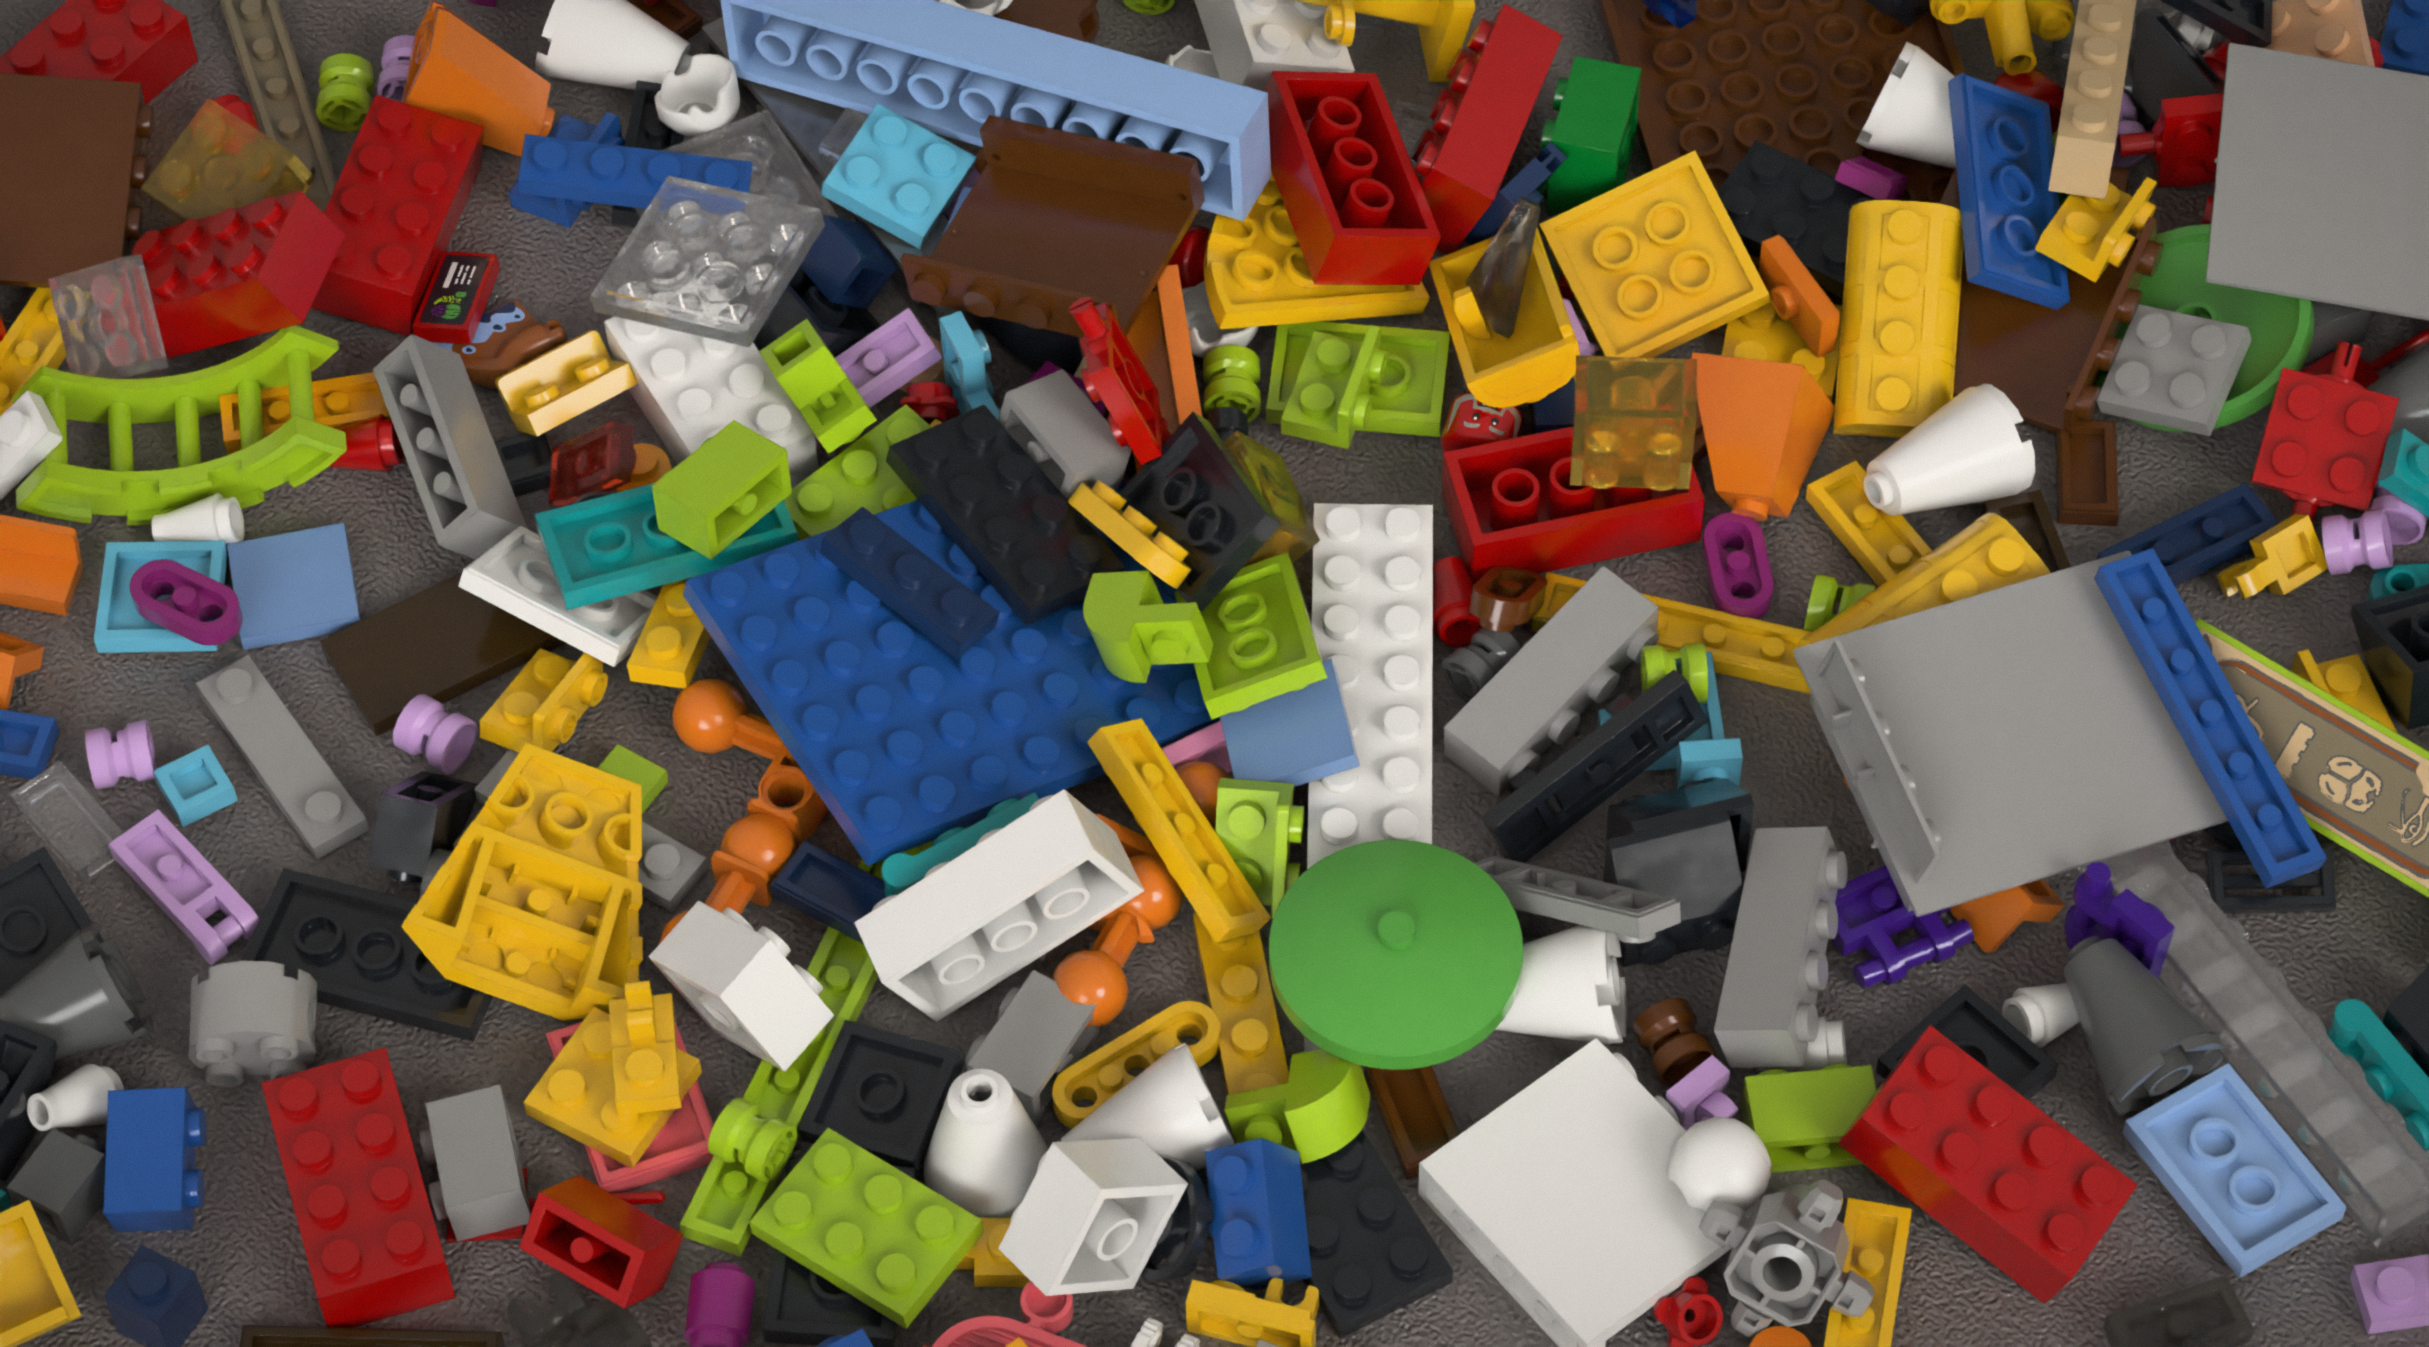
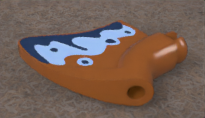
M515 299L490 311L483 312L471 345L434 344L460 354L471 382L497 389L495 385L496 378L568 341V337L564 327H561L560 321L551 319L541 325L539 321L535 322L527 310Z

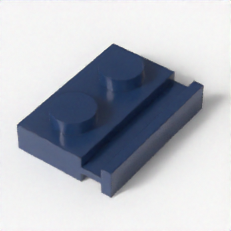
M1550 142L1537 157L1532 159L1496 195L1492 204L1469 232L1465 240L1470 245L1518 227L1522 223V219L1544 198L1538 190L1567 157Z

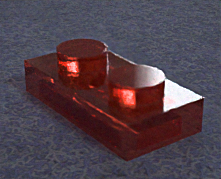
M612 421L553 447L549 504L561 507L571 505L583 494L592 491L609 492L630 483L637 459L636 451L633 447L635 426Z

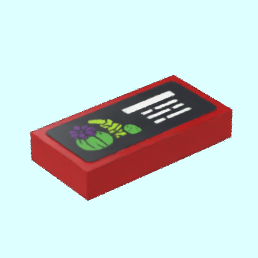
M442 251L413 322L414 335L434 343L471 345L500 272L497 254Z

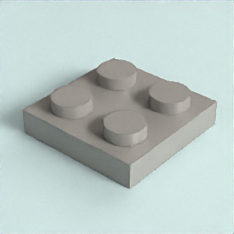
M2139 304L2096 401L2101 413L2210 436L2252 341L2248 327Z

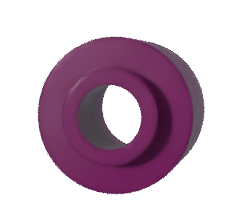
M714 1262L691 1276L684 1338L690 1344L689 1347H746L749 1344L755 1281L745 1274L740 1266L728 1262Z

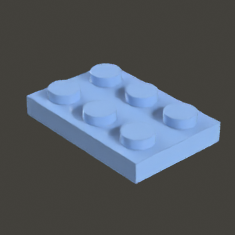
M2229 1063L2125 1121L2122 1134L2238 1278L2245 1276L2343 1219L2347 1206Z

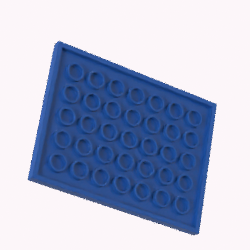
M1123 478L1119 489L1115 490L1118 494L1127 485ZM919 500L877 513L874 516L1000 612L996 628L958 659L951 656L820 553L823 537L833 529L686 580L683 593L684 598L867 866L884 860L893 854L902 853L933 841L952 828L972 826L985 819L989 811L1004 800L1010 798L1021 800L1034 792L1041 799L1106 774L1087 743L1101 727L1142 718L1159 746L1163 748L1220 721V717L1211 720L1203 700L1194 663L1151 665L1146 683L1125 681L1109 672L1103 663L1084 619L1083 604L1085 598L1026 626ZM1080 513L1126 566L1124 571L1148 570ZM1151 572L1163 603H1177L1174 592L1178 590Z

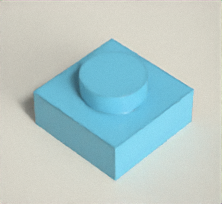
M1740 738L1680 741L1675 773L1677 789L1693 781H1704L1707 783L1727 778L1739 786L1743 761Z
M209 745L203 746L153 770L158 787L182 827L238 801L232 783Z

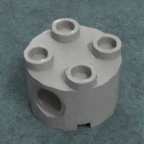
M237 961L209 967L208 980L201 978L199 973L192 978L188 1058L198 1068L206 1070L205 1081L208 1084L218 1087H234L244 1082L245 1075L269 1074V1079L272 1080L307 1070V1067L314 1062L316 1052L314 1031L317 982L309 973L298 969L296 980L284 976L285 964L270 961Z

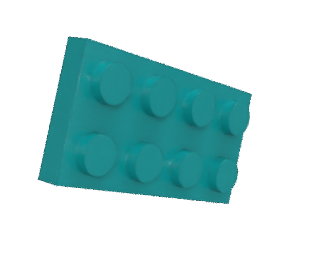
M655 483L535 514L537 531L567 610L699 576L798 541L797 530L783 500L710 560L658 529L652 485Z

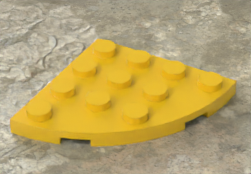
M1272 171L1271 178L1245 220L1240 221L1216 214L1206 241L1203 263L1205 288L1211 311L1219 329L1421 314L1424 312L1430 299L1422 281L1420 285H1314Z

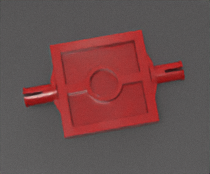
M2223 93L2162 99L2160 118L2151 131L2118 134L2117 146L2119 157L2153 154L2157 188L2172 186L2191 187L2201 183L2215 182L2216 163L2214 160L2217 158Z
M1082 297L1076 300L1069 307V312L1073 315L1084 334L1080 338V345L1087 360V368L1081 370V375L1089 396L1095 403L1099 401L1104 402L1110 412L1108 421L1116 441L1121 447L1129 445L1141 465L1162 456V445L1171 434L1167 429L1168 423L1161 416L1158 389L1108 304L1104 302L1095 306L1091 297Z
M2337 342V350L2330 375H2310L2284 367L2280 370L2249 482L2250 484L2279 491L2289 500L2294 501L2291 516L2294 514L2309 515L2312 525L2318 508L2338 507L2361 514L2369 510L2387 437H2389L2399 398L2367 390L2359 383L2353 381L2359 356L2363 348L2353 344L2350 348L2346 366H2344L2350 344L2348 342Z

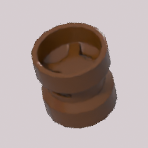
M1677 997L1660 1001L1643 1011L1633 1023L1632 1031L1644 1050L1651 1051L1653 1055L1651 1066L1658 1080L1666 1086H1674L1711 1055L1716 1058V1052L1707 1036L1697 1032L1695 1028L1697 1017L1689 1002L1684 998Z

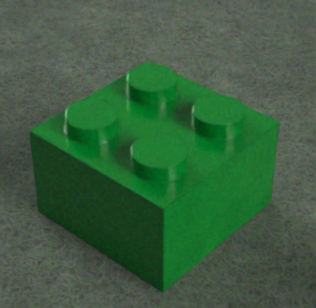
M1575 56L1569 78L1559 77L1553 102V110L1559 112L1555 120H1546L1541 140V152L1552 142L1567 159L1540 188L1547 190V214L1559 215L1625 183L1637 138L1642 68Z

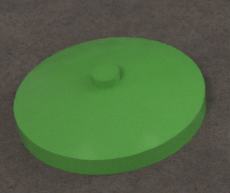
M2211 224L2179 227L2157 234L2156 242L2164 246L2160 263L2153 277L2144 275L2138 290L2143 293L2140 305L2248 327L2252 341L2214 426L2215 429L2240 421L2272 402L2280 370L2284 367L2300 371L2305 363L2314 336L2315 319L2312 300L2206 282L2205 276ZM2123 323L2116 338L2121 339V343L2130 324ZM2103 370L2095 385L2100 387V391L2109 373ZM2129 419L2137 424L2153 429L2171 432H2187L2183 430Z
M1379 840L1353 845L1321 859L1298 877L1288 889L1275 912L1270 929L1269 971L1275 995L1287 1017L1305 1037L1318 1047L1336 1057L1362 1066L1389 1070L1415 1069L1443 1063L1460 1056L1486 1039L1503 1021L1515 1000L1521 981L1523 938L1519 920L1507 895L1490 875L1475 863L1455 852L1433 844L1410 840Z

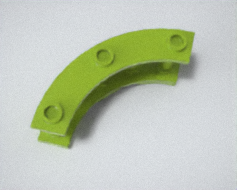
M293 325L280 329L275 335L259 346L221 364L198 371L158 378L114 379L92 377L64 372L42 365L13 396V404L27 390L40 395L53 417L63 440L16 489V509L46 517L81 523H91L92 514L126 516L127 525L131 526L151 525L154 515L168 513L217 493L221 494L223 498L235 497L241 509L264 502L265 491L278 487L288 481L293 488L305 483L329 467L347 451L345 432L315 422L311 372L339 350L338 340ZM289 386L291 418L264 438L261 389ZM238 393L241 450L201 463L199 417L221 413L219 396ZM67 420L108 424L110 470L92 469L68 464ZM175 421L178 468L134 471L132 424Z

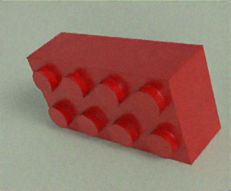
M67 0L0 57V73L141 83L144 103L147 105L195 64L198 58L187 16L162 0Z
M1505 3L1491 22L1484 18L1479 21L1467 44V48L1470 51L1462 47L1458 50L1445 76L1452 80L1449 86L1450 90L1446 88L1441 90L1428 114V118L1434 120L1431 128L1432 131L1427 128L1423 131L1410 156V159L1416 161L1414 170L1441 235L1436 250L1446 255L1456 251L1494 201L1563 37L1562 34Z
M1272 71L1264 92H1268L1271 171L1314 285H1420L1441 239V235L1377 74Z
M375 95L324 211V214L345 234V237L310 308L409 336L412 334L413 322L442 251H446L481 169L484 126Z
M301 190L277 197L269 196L260 202L235 209L228 208L221 213L197 220L189 219L182 224L162 230H151L145 233L134 245L132 250L134 257L124 276L112 288L110 292L111 302L101 322L147 364L301 324L307 316L344 240L345 234Z
M1672 407L1443 452L1441 495L1462 559L1466 563L1468 573L1474 584L1489 569L1498 566L1518 567L1541 574L1700 541L1705 498Z
M1931 1025L1905 1051L1837 1143L2044 1304L2072 1280L2138 1186Z
M386 1047L262 1082L261 1085L299 1230L326 1326L355 1328L456 1298Z

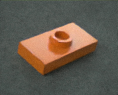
M1780 234L1762 241L1758 273L1771 295L1772 304L1777 314L1783 320L1789 319L1817 358L1835 351L1840 312Z

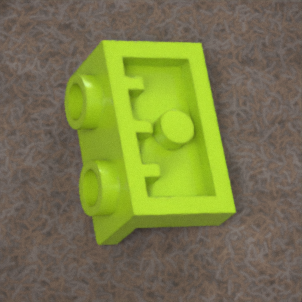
M1369 324L1363 342L1318 331L1313 332L1281 418V434L1349 449L1356 427L1365 429L1368 424L1373 403V395L1369 394L1372 383L1381 384L1387 370L1389 350L1381 349V327Z
M1219 778L1215 832L1262 905L1271 906V919H1273L1280 901L1292 884L1301 876V863H1290L1291 843L1302 842L1304 806L1293 805L1294 783Z

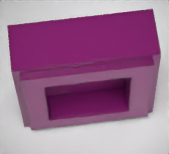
M1863 156L1842 161L1834 179L1877 200L1901 199L1909 182L1906 179L1907 176Z

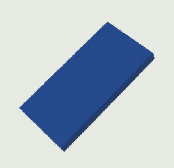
M1960 73L1948 82L1967 281L2058 310L2070 302L2067 267L2035 250L2041 234L2060 209L2059 192L2048 191L2054 156L2049 103Z

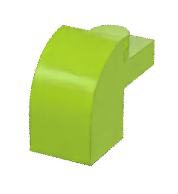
M807 318L759 351L779 384L796 405L828 454L842 444H847L857 439L865 428L877 421L864 398Z
M1149 570L1092 574L1083 604V615L1104 665L1114 676L1129 682L1146 683L1151 665L1209 662L1214 644L1196 602L1164 604Z
M1323 1049L1292 1054L1288 1083L1227 1095L1224 1110L1236 1144L1263 1138L1298 1151L1301 1163L1304 1164L1338 1151L1360 1133L1368 1117L1370 1091L1361 1065L1343 1060Z

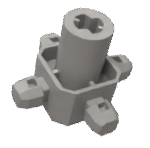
M1821 1179L1810 1186L1791 1184L1780 1189L1777 1193L1764 1195L1749 1219L1743 1216L1744 1210L1726 1201H1712L1701 1220L1699 1229L1705 1237L1721 1248H1724L1726 1245L1732 1247L1723 1275L1730 1295L1738 1299L1731 1314V1325L1735 1330L1747 1337H1755L1760 1331L1766 1329L1773 1319L1787 1327L1810 1323L1824 1300L1831 1302L1830 1309L1848 1317H1862L1873 1299L1875 1290L1869 1281L1854 1271L1849 1270L1847 1273L1842 1271L1850 1242L1844 1224L1836 1219L1843 1203V1192L1839 1187Z

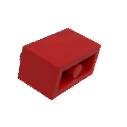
M577 1175L539 1192L519 1248L625 1309L664 1289L684 1234Z

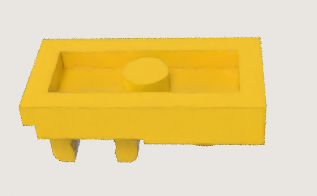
M650 980L624 983L626 998L608 1000L617 1114L626 1115L682 1108L673 994L653 995Z
M1280 1278L1270 1280L1264 1299L1257 1298L1256 1294L1248 1293L1242 1287L1232 1282L1216 1280L1206 1283L1192 1279L1185 1302L1187 1332L1250 1347H1256L1258 1339L1282 1347H1316L1315 1318L1319 1307V1290L1314 1286L1308 1285L1304 1300L1297 1305L1291 1306L1286 1305L1281 1300L1283 1297V1279Z

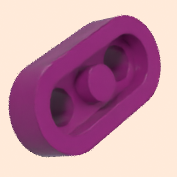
M1732 512L1715 516L1707 523L1704 529L1702 553L1714 606L1718 611L1759 619L1771 607L1774 588L1761 527L1751 517ZM1728 547H1733L1738 550L1727 552L1724 549ZM1737 595H1744V596H1747V597H1749V598H1748V599H1742V598H1737V597H1735V596H1737Z
M167 559L148 562L137 569L130 580L129 588L134 606L142 617L195 643L209 646L218 645L230 640L241 628L243 615L235 592L228 586L180 563ZM162 595H171L165 600H156ZM212 618H218L217 620H214V621H211V622H207L208 620H210V619H212Z

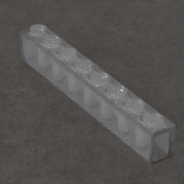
M2169 840L2098 861L2106 864L2111 870L2110 880L2113 884L2112 894L2117 897L2128 888L2144 902L2151 903L2159 908L2166 919L2175 926L2159 980L2219 1035L2225 1046V1049H2219L2223 1055L2222 1061L2224 1064L2229 1063L2347 1206L2346 1211L2374 1245L2380 1248L2428 1220L2429 1150H2424L2407 1131L2405 1121L2400 1112L2392 1104L2384 1103L2369 1086L2358 1062L2349 1055L2344 1056L2331 1041L2319 1016L2311 1009H2304L2288 990L2286 980L2281 971L2274 964L2266 963L2250 945L2242 925L2233 917H2227L2212 900L2204 880L2197 873L2189 872L2173 853ZM2088 865L2071 870L2070 878L2074 883L2086 871Z

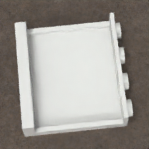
M1597 1038L1419 1163L1418 1195L1558 1347H1605L1606 1340L1652 1308L1661 1297L1671 1294L1682 1286L1687 1278L1697 1275L1732 1249L1729 1245L1721 1248L1704 1236L1699 1229V1225L1706 1211L1701 1210L1700 1207H1690L1674 1181L1668 1180L1667 1167L1671 1148L1686 1132L1680 1125L1675 1110L1663 1097L1658 1095L1653 1097L1638 1081L1637 1074L1630 1062L1620 1053L1615 1052L1612 1054ZM1758 1199L1745 1210L1743 1216L1749 1219L1761 1200Z

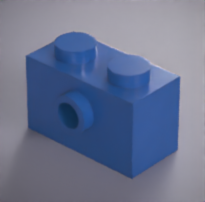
M185 1087L108 1090L103 1214L116 1233L193 1229L194 1208H202L204 1204V1177L201 1169H195L196 1147L204 1146L206 1142V1116L203 1108L196 1107Z
M1263 1138L1205 1151L1209 1198L1212 1199L1214 1221L1208 1224V1229L1214 1238L1217 1278L1253 1290L1268 1288L1269 1282L1273 1278L1283 1279V1284L1312 1278L1299 1152Z

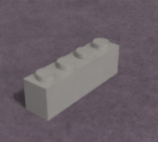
M410 334L372 370L438 545L476 560L519 526L527 528L460 354Z
M1602 566L1444 727V755L1500 798L1511 786L1509 780L1522 772L1526 767L1535 772L1541 760L1540 755L1553 742L1562 744L1571 736L1580 722V714L1593 701L1600 704L1610 696L1619 682V674L1632 661L1640 663L1642 646L1657 644L1659 640V634L1657 633L1659 607L1605 566Z
M1827 826L1755 828L1714 1026V1033L1730 1068L1804 1067L1808 1042H1813L1817 1038L1818 1012L1815 1005L1818 990H1824L1828 982V962L1825 953L1828 939H1834L1838 930V913L1835 905L1837 891L1846 886L1848 876L1845 853L1837 851Z

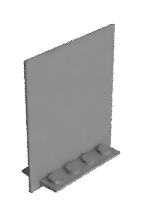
M2229 43L2217 158L2214 160L2216 163L2205 281L2213 284L2429 321V76Z
M2130 551L2117 553L1794 649V657L1811 691L1809 702L1874 839L1871 848H1878L1907 912L1914 911L1915 916L1921 917L2228 821L2094 580L2100 566L2132 555Z

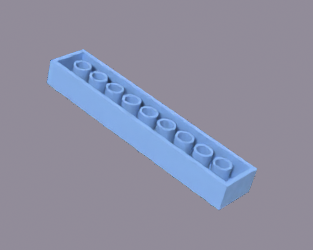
M720 0L729 60L734 63L736 76L741 79L868 115L879 103L934 134L983 147L980 129L988 116L991 115L1197 159L1205 201L1200 209L1240 221L1245 220L1271 178L1268 92L936 0Z

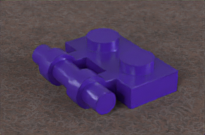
M2092 862L2087 866L2086 871L2077 878L2073 899L2076 904L2067 911L2064 922L2067 946L2069 949H2072L2081 941L2092 936H2100L2102 940L2115 938L2159 979L2175 926L2166 919L2159 908L2151 903L2144 902L2128 888L2117 897L2112 894L2113 884L2110 880V868L2102 862Z
M1886 865L1848 881L1843 889H1838L1835 905L1838 913V930L1836 937L1832 941L1843 957L1866 948L1872 958L1853 967L1854 977L1862 989H1866L1879 982H1883L1886 985L1893 984L1906 978L1907 970L1929 960L1938 964L1955 956L1957 948L1974 940L1972 928L1965 919H1960L1945 926L1938 916L1951 910L1952 907L1921 917L1915 916L1914 911L1907 912ZM1914 926L1920 937L1896 947L1890 936Z

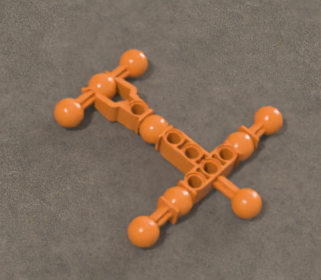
M705 678L691 682L688 687L677 695L672 712L673 727L684 744L694 751L708 754L729 750L736 745L773 760L760 780L758 786L759 797L757 799L751 798L747 803L748 816L738 818L725 830L720 849L714 851L711 856L716 885L704 904L721 913L726 907H729L741 915L749 901L763 907L769 906L772 901L770 884L802 842L815 832L829 809L770 722L748 712V705L739 689L728 681L714 678ZM1199 760L1179 765L1175 769L1215 831L1219 778L1231 779L1229 773L1215 763ZM784 804H796L791 807H780ZM1100 814L1095 815L1116 832L1145 891L1088 926L1087 928L1100 932L1092 948L1067 955L1054 969L1052 979L1057 982L1060 992L1066 998L1078 1004L1092 1005L1097 1003L1093 1014V1021H1089L1085 1027L1086 1029L1090 1028L1092 1024L1095 1028L1110 1024L1123 1011L1129 992L1127 977L1122 970L1137 942L1154 943L1152 931L1166 927L1178 915L1184 898L1183 891L1168 872L1165 863L1153 844H1150L1149 839ZM689 910L677 913L664 926L659 944Z

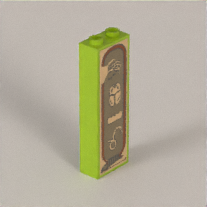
M2198 618L2196 625L2309 827L2429 898V751Z

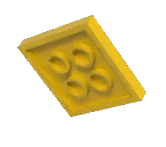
M1695 150L1539 224L1541 232L1613 376L1771 303L1770 295Z

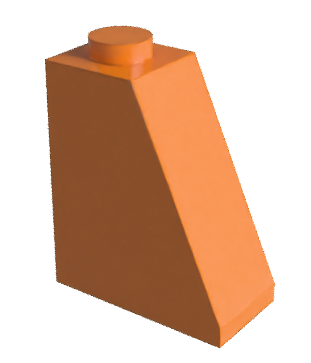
M434 0L430 1L415 32L401 102L484 126L482 145L522 157L525 134L548 137L555 114V109L547 107L551 87L548 81L444 4Z
M1693 352L1690 366L1715 491L1734 514L1751 517L1756 522L1766 521L1767 515L1788 518L1831 423L1835 406L1804 365Z

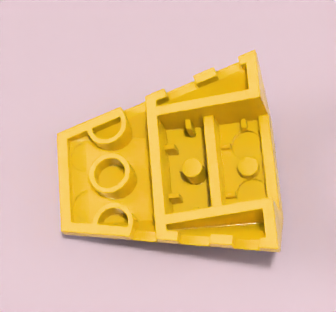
M525 743L488 797L479 814L464 832L457 846L444 865L440 867L401 927L447 980L562 1021L584 1019L593 1007L609 1014L608 1000L626 998L624 983L639 981V965L643 960V937L639 936V909L642 906V883L639 882V860L642 857V785Z

